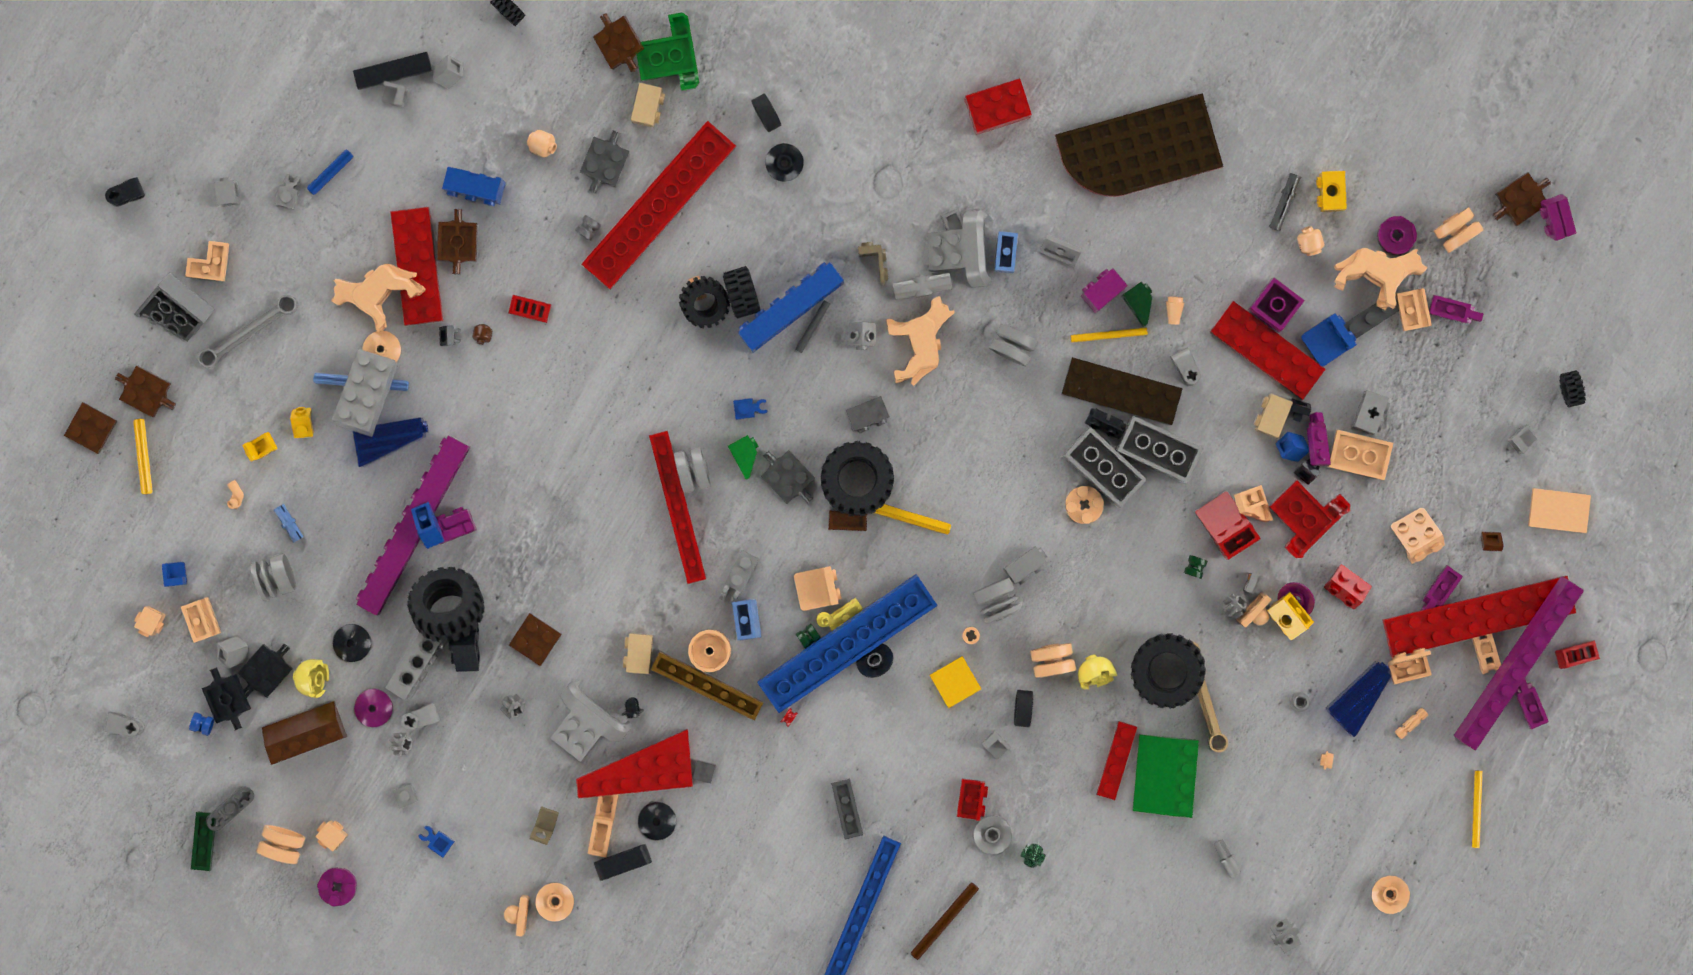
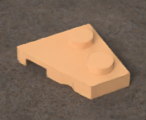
M1262 485L1234 494L1236 505L1241 514L1263 522L1273 520Z

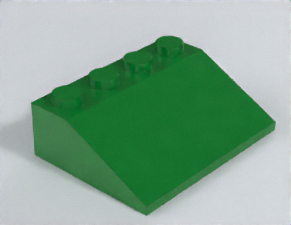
M1139 734L1132 811L1176 817H1193L1199 747L1197 739Z

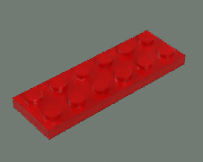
M429 207L391 211L397 267L406 271L416 272V277L411 279L426 289L420 296L415 295L412 298L409 297L406 289L400 290L404 325L443 321L430 209Z
M1232 301L1210 331V333L1301 400L1306 397L1326 370L1234 301Z

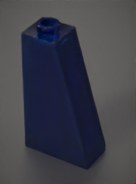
M419 417L376 425L372 437L353 431L359 467L373 464L425 438L426 432H429L427 421Z
M1373 662L1325 707L1352 737L1358 734L1391 678V675L1388 673L1390 669L1383 662Z

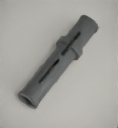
M1293 173L1289 174L1285 188L1281 190L1282 196L1269 225L1270 228L1281 231L1291 201L1296 196L1295 191L1301 179L1300 176Z

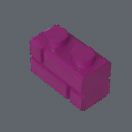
M1559 194L1541 201L1542 208L1539 211L1542 219L1546 221L1544 230L1548 237L1558 241L1577 233L1566 196Z
M463 507L453 510V514L446 517L445 514L436 517L444 538V542L440 544L477 531L469 509L464 510Z

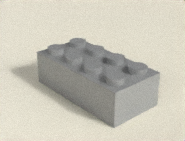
M358 349L332 419L336 426L367 436H373L398 367L395 360Z
M1132 416L1116 451L1178 481L1188 483L1203 451V447Z
M1091 427L1063 455L1118 508H1121L1147 480Z

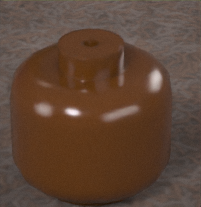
M479 324L474 327L472 338L477 341V344L484 345V342L488 343L491 341L492 329L488 325Z

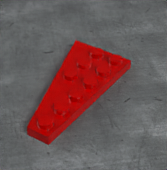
M688 729L576 778L577 798L693 787Z

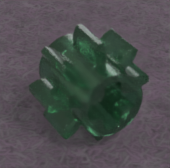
M1030 844V846H1025L1020 856L1024 858L1023 862L1026 866L1034 868L1037 865L1041 866L1046 854L1042 853L1043 848L1040 845Z

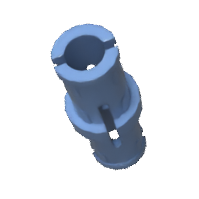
M285 504L274 509L282 523V528L286 529L293 543L304 537L295 523L296 519L291 517Z

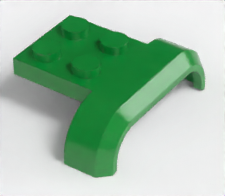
M683 12L669 14L668 18L672 36L642 41L641 44L644 49L636 54L641 82L679 75L681 91L696 89L700 82L688 16Z

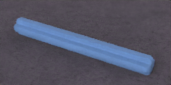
M314 373L313 381L316 384L345 386L348 376ZM393 379L389 390L408 391L409 382Z

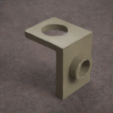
M541 806L529 839L548 845L559 812ZM542 833L546 838H539L536 834Z

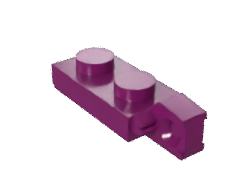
M1433 295L1429 308L1430 315L1461 323L1471 324L1472 320L1481 322L1484 313L1474 311L1475 307L1471 306V304Z
M1315 412L1309 415L1310 423L1309 428H1307L1310 462L1312 466H1329L1331 461L1323 413Z
M1446 565L1422 600L1425 604L1421 610L1444 605L1463 576Z
M1524 679L1515 695L1527 724L1532 730L1548 723L1549 720L1535 687Z

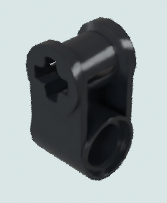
M138 177L111 187L105 193L107 202L117 207L145 197ZM114 193H117L119 195L117 196V201L112 199L114 197Z

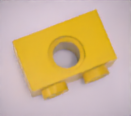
M1345 171L1321 172L1319 177L1316 178V186L1320 188V196H1317V206L1320 207L1321 212L1346 210ZM1327 187H1333L1335 189L1334 196H1329L1327 194Z
M1291 592L1273 603L1267 610L1270 617L1277 622L1284 635L1288 636L1290 640L1308 630L1314 623Z

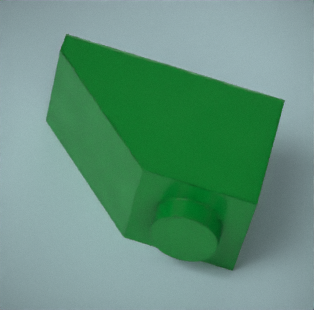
M748 435L728 445L746 480L750 479L758 453L756 448L759 447L754 437L749 438Z

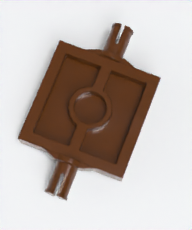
M607 13L603 14V16L601 15L600 19L605 27L594 35L593 38L608 65L614 70L621 64H627L630 72H635L638 67L635 65L633 58L644 47L627 17L622 16L615 22H611Z
M1526 172L1495 194L1500 201L1501 209L1493 213V217L1498 221L1501 217L1507 215L1512 219L1515 226H1518L1542 208L1541 201L1546 200L1542 189L1550 185L1551 182L1546 177L1541 182L1536 183L1529 172Z
M454 209V220L438 222L437 260L452 262V274H456L457 267L458 275L461 274V263L466 261L477 262L478 223L462 221V209Z
M135 366L131 376L128 378L117 373L116 376L118 377H115V380L124 384V390L119 398L122 402L152 418L155 417L158 409L163 405L171 410L175 408L176 403L167 399V392L172 383L140 366Z

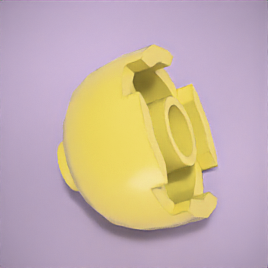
M1096 655L1086 657V661L1078 669L1080 686L1086 690L1089 689L1090 685L1097 684V688L1106 685L1114 680L1113 676H1118L1110 660L1101 656L1097 657Z
M308 659L301 662L294 671L293 680L295 687L302 695L319 698L325 693L326 690L322 689L325 681H329L328 665L322 662L323 660Z

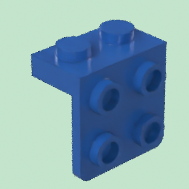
M1336 313L1301 336L1304 344L1322 367L1357 345L1354 334L1351 331H1347L1344 326L1346 324L1340 315L1337 316Z

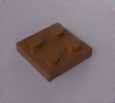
M82 402L64 436L99 454L117 420Z
M529 613L509 643V646L541 666L562 633Z

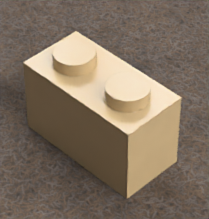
M639 83L631 117L632 123L653 128L655 123L659 124L661 112H658L665 100L662 88Z
M1269 394L1268 397L1265 396L1261 404L1263 411L1261 415H1257L1254 425H1256L1255 430L1268 436L1279 438L1293 402L1274 394Z
M630 633L629 637H625V649H628L627 656H624L623 668H626V672L650 674L653 635Z

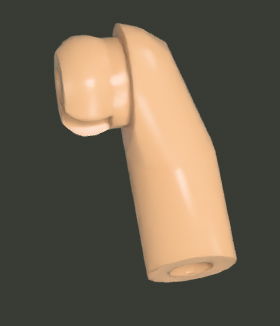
M236 480L227 484L232 492L230 501L227 502V506L230 509H238L244 497V493Z

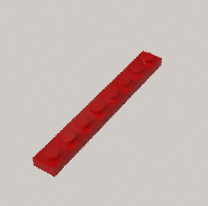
M664 431L649 435L687 583L705 580L706 575L686 498L679 479L669 433Z

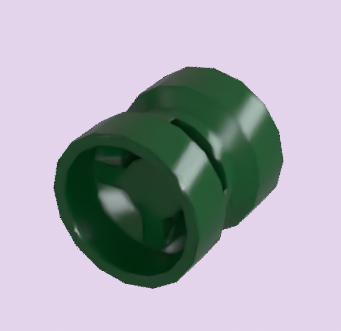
M1189 555V564L1185 567L1184 573L1202 579V571L1208 561Z
M812 624L806 626L804 631L796 633L797 638L805 649L811 643L821 639Z

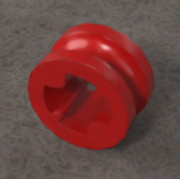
M789 708L780 722H785L786 726L789 727L798 713H793L792 709Z

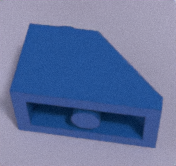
M426 502L411 509L417 533L426 549L444 542L441 528L430 503Z

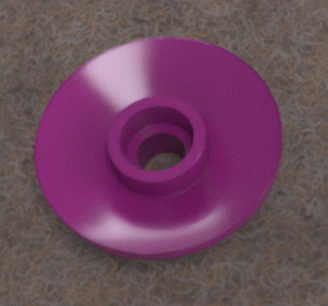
M1291 582L1285 584L1279 590L1278 600L1291 592L1308 615L1313 611L1315 599L1310 589L1305 585Z
M369 689L357 697L354 712L357 719L363 725L379 727L390 719L393 712V704L385 692L379 689ZM370 705H374L376 707V710L374 712H371L369 710Z

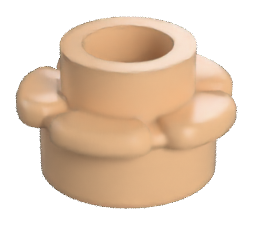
M1328 751L1325 754H1321L1320 765L1324 766V770L1326 768L1332 769L1334 754L1328 753Z

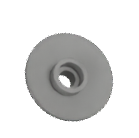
M987 816L977 823L973 836L975 844L981 851L987 854H999L1010 845L1012 831L1009 824L1003 818ZM990 831L996 832L994 838L989 837Z

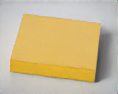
M963 656L930 674L932 681L948 708L981 690Z

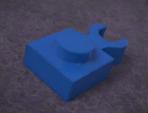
M752 398L733 401L736 420L754 418V412H759L760 414L768 412V410H761L759 408L761 403H766L765 399H760L754 404Z
M426 825L424 828L429 832V835L423 836L419 834L418 837L423 841L428 840L430 844L427 847L444 858L455 841L440 830L437 834H434L433 829Z

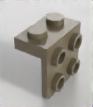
M873 242L862 243L858 247V256L878 255L880 285H885V281H888V270L883 268V262H886V250L882 249L881 244L873 245Z

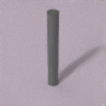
M825 300L822 302L795 349L798 352H803L830 306L829 302Z

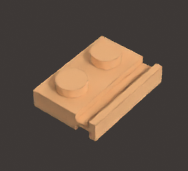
M1424 288L1396 294L1403 331L1432 326Z
M209 597L181 606L194 643L221 633Z

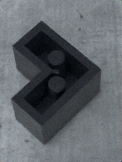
M478 622V627L474 631L471 630L468 636H462L457 641L449 640V651H453L451 653V664H455L456 672L479 671Z

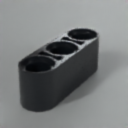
M646 844L598 860L594 862V866L599 880L603 881L650 864L652 860Z

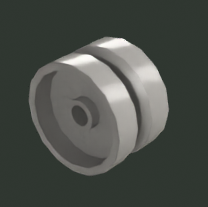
M1000 324L996 333L1005 342L993 339L989 349L1010 361L1026 367L1030 356L1021 349L1030 352L1034 351L1038 341L1016 328Z
M701 447L690 449L691 461H688L687 454L684 451L674 453L684 494L694 491L693 479H696L700 489L711 487L708 476L709 470Z

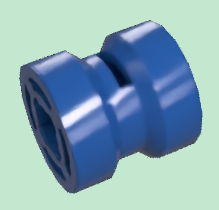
M195 712L191 719L189 730L193 732L199 731L202 735L209 736L214 725V718L210 716L203 717L202 714Z

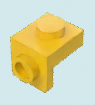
M298 407L292 410L290 421L294 438L313 437L311 408Z
M266 432L242 445L246 456L251 462L261 459L278 449L270 432Z

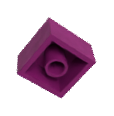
M1113 268L1110 271L1105 269L1096 277L1098 281L1095 284L1091 281L1082 289L1084 293L1081 297L1094 313H1097L1128 286Z
M1274 277L1268 282L1248 310L1279 333L1305 300Z

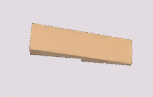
M619 794L598 796L588 854L607 857Z

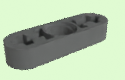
M246 786L237 789L207 816L206 825L213 831L222 829L253 801V791ZM242 791L245 793L249 791V798L247 800L243 798L240 801L242 805L239 807L233 798L236 797L239 800L242 797L240 794ZM229 803L235 805V811L232 814L225 812V806ZM220 810L223 815L228 817L226 820H224L223 817L220 818L218 821L220 824L218 826L210 825L212 824L211 819L213 817L217 819L219 816H221L218 813Z

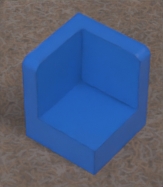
M1287 432L1275 443L1281 457L1294 462H1299L1309 452V446L1304 436Z
M185 562L162 564L164 587L187 584Z

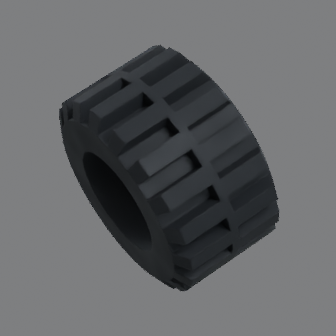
M744 266L724 272L723 279L734 316L738 319L758 313L760 305L749 269Z
M701 276L699 280L697 277L693 278L694 282L692 283L688 281L686 283L687 287L683 286L681 289L683 294L679 295L681 300L679 305L686 319L692 325H698L700 328H704L705 325L708 328H712L714 323L716 326L719 325L718 321L725 319L724 314H728L729 310L727 307H730L729 297L724 287L712 277L707 279L705 276ZM700 295H714V303L709 309L700 311L694 308L695 301Z

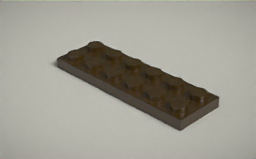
M1072 357L1061 394L1173 425L1183 388Z

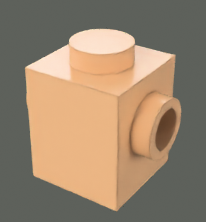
M145 606L143 611L137 614L134 620L136 622L134 627L139 629V634L149 637V635L154 636L156 633L159 634L163 629L164 623L162 622L166 614L150 606Z
M330 820L327 823L323 822L318 827L317 831L319 833L315 837L319 839L317 842L326 849L328 847L331 851H335L348 834L342 830L344 827L339 822Z

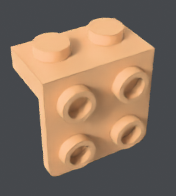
M1419 508L1391 525L1393 532L1406 549L1407 557L1411 564L1416 561H1422L1427 555L1432 552H1438L1445 546L1443 534L1424 508Z
M831 566L794 575L801 610L806 611L839 604L838 600L841 599L840 589L835 588L834 581H837L835 569L831 570Z
M1425 648L1413 651L1409 656H1406V653L1391 657L1392 660L1387 664L1393 685L1431 676L1427 656L1431 655V652H1425Z

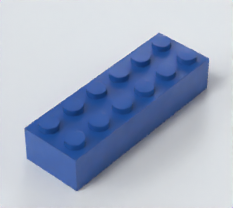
M824 262L819 265L814 275H806L800 280L801 284L798 287L792 286L785 292V297L782 299L776 298L770 303L771 307L768 310L762 309L754 315L755 320L751 323L746 321L739 327L740 331L738 334L753 353L844 284V279L831 262L828 264Z

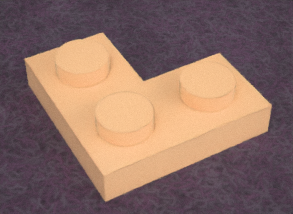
M209 241L207 260L187 258L185 277L225 282L229 243Z

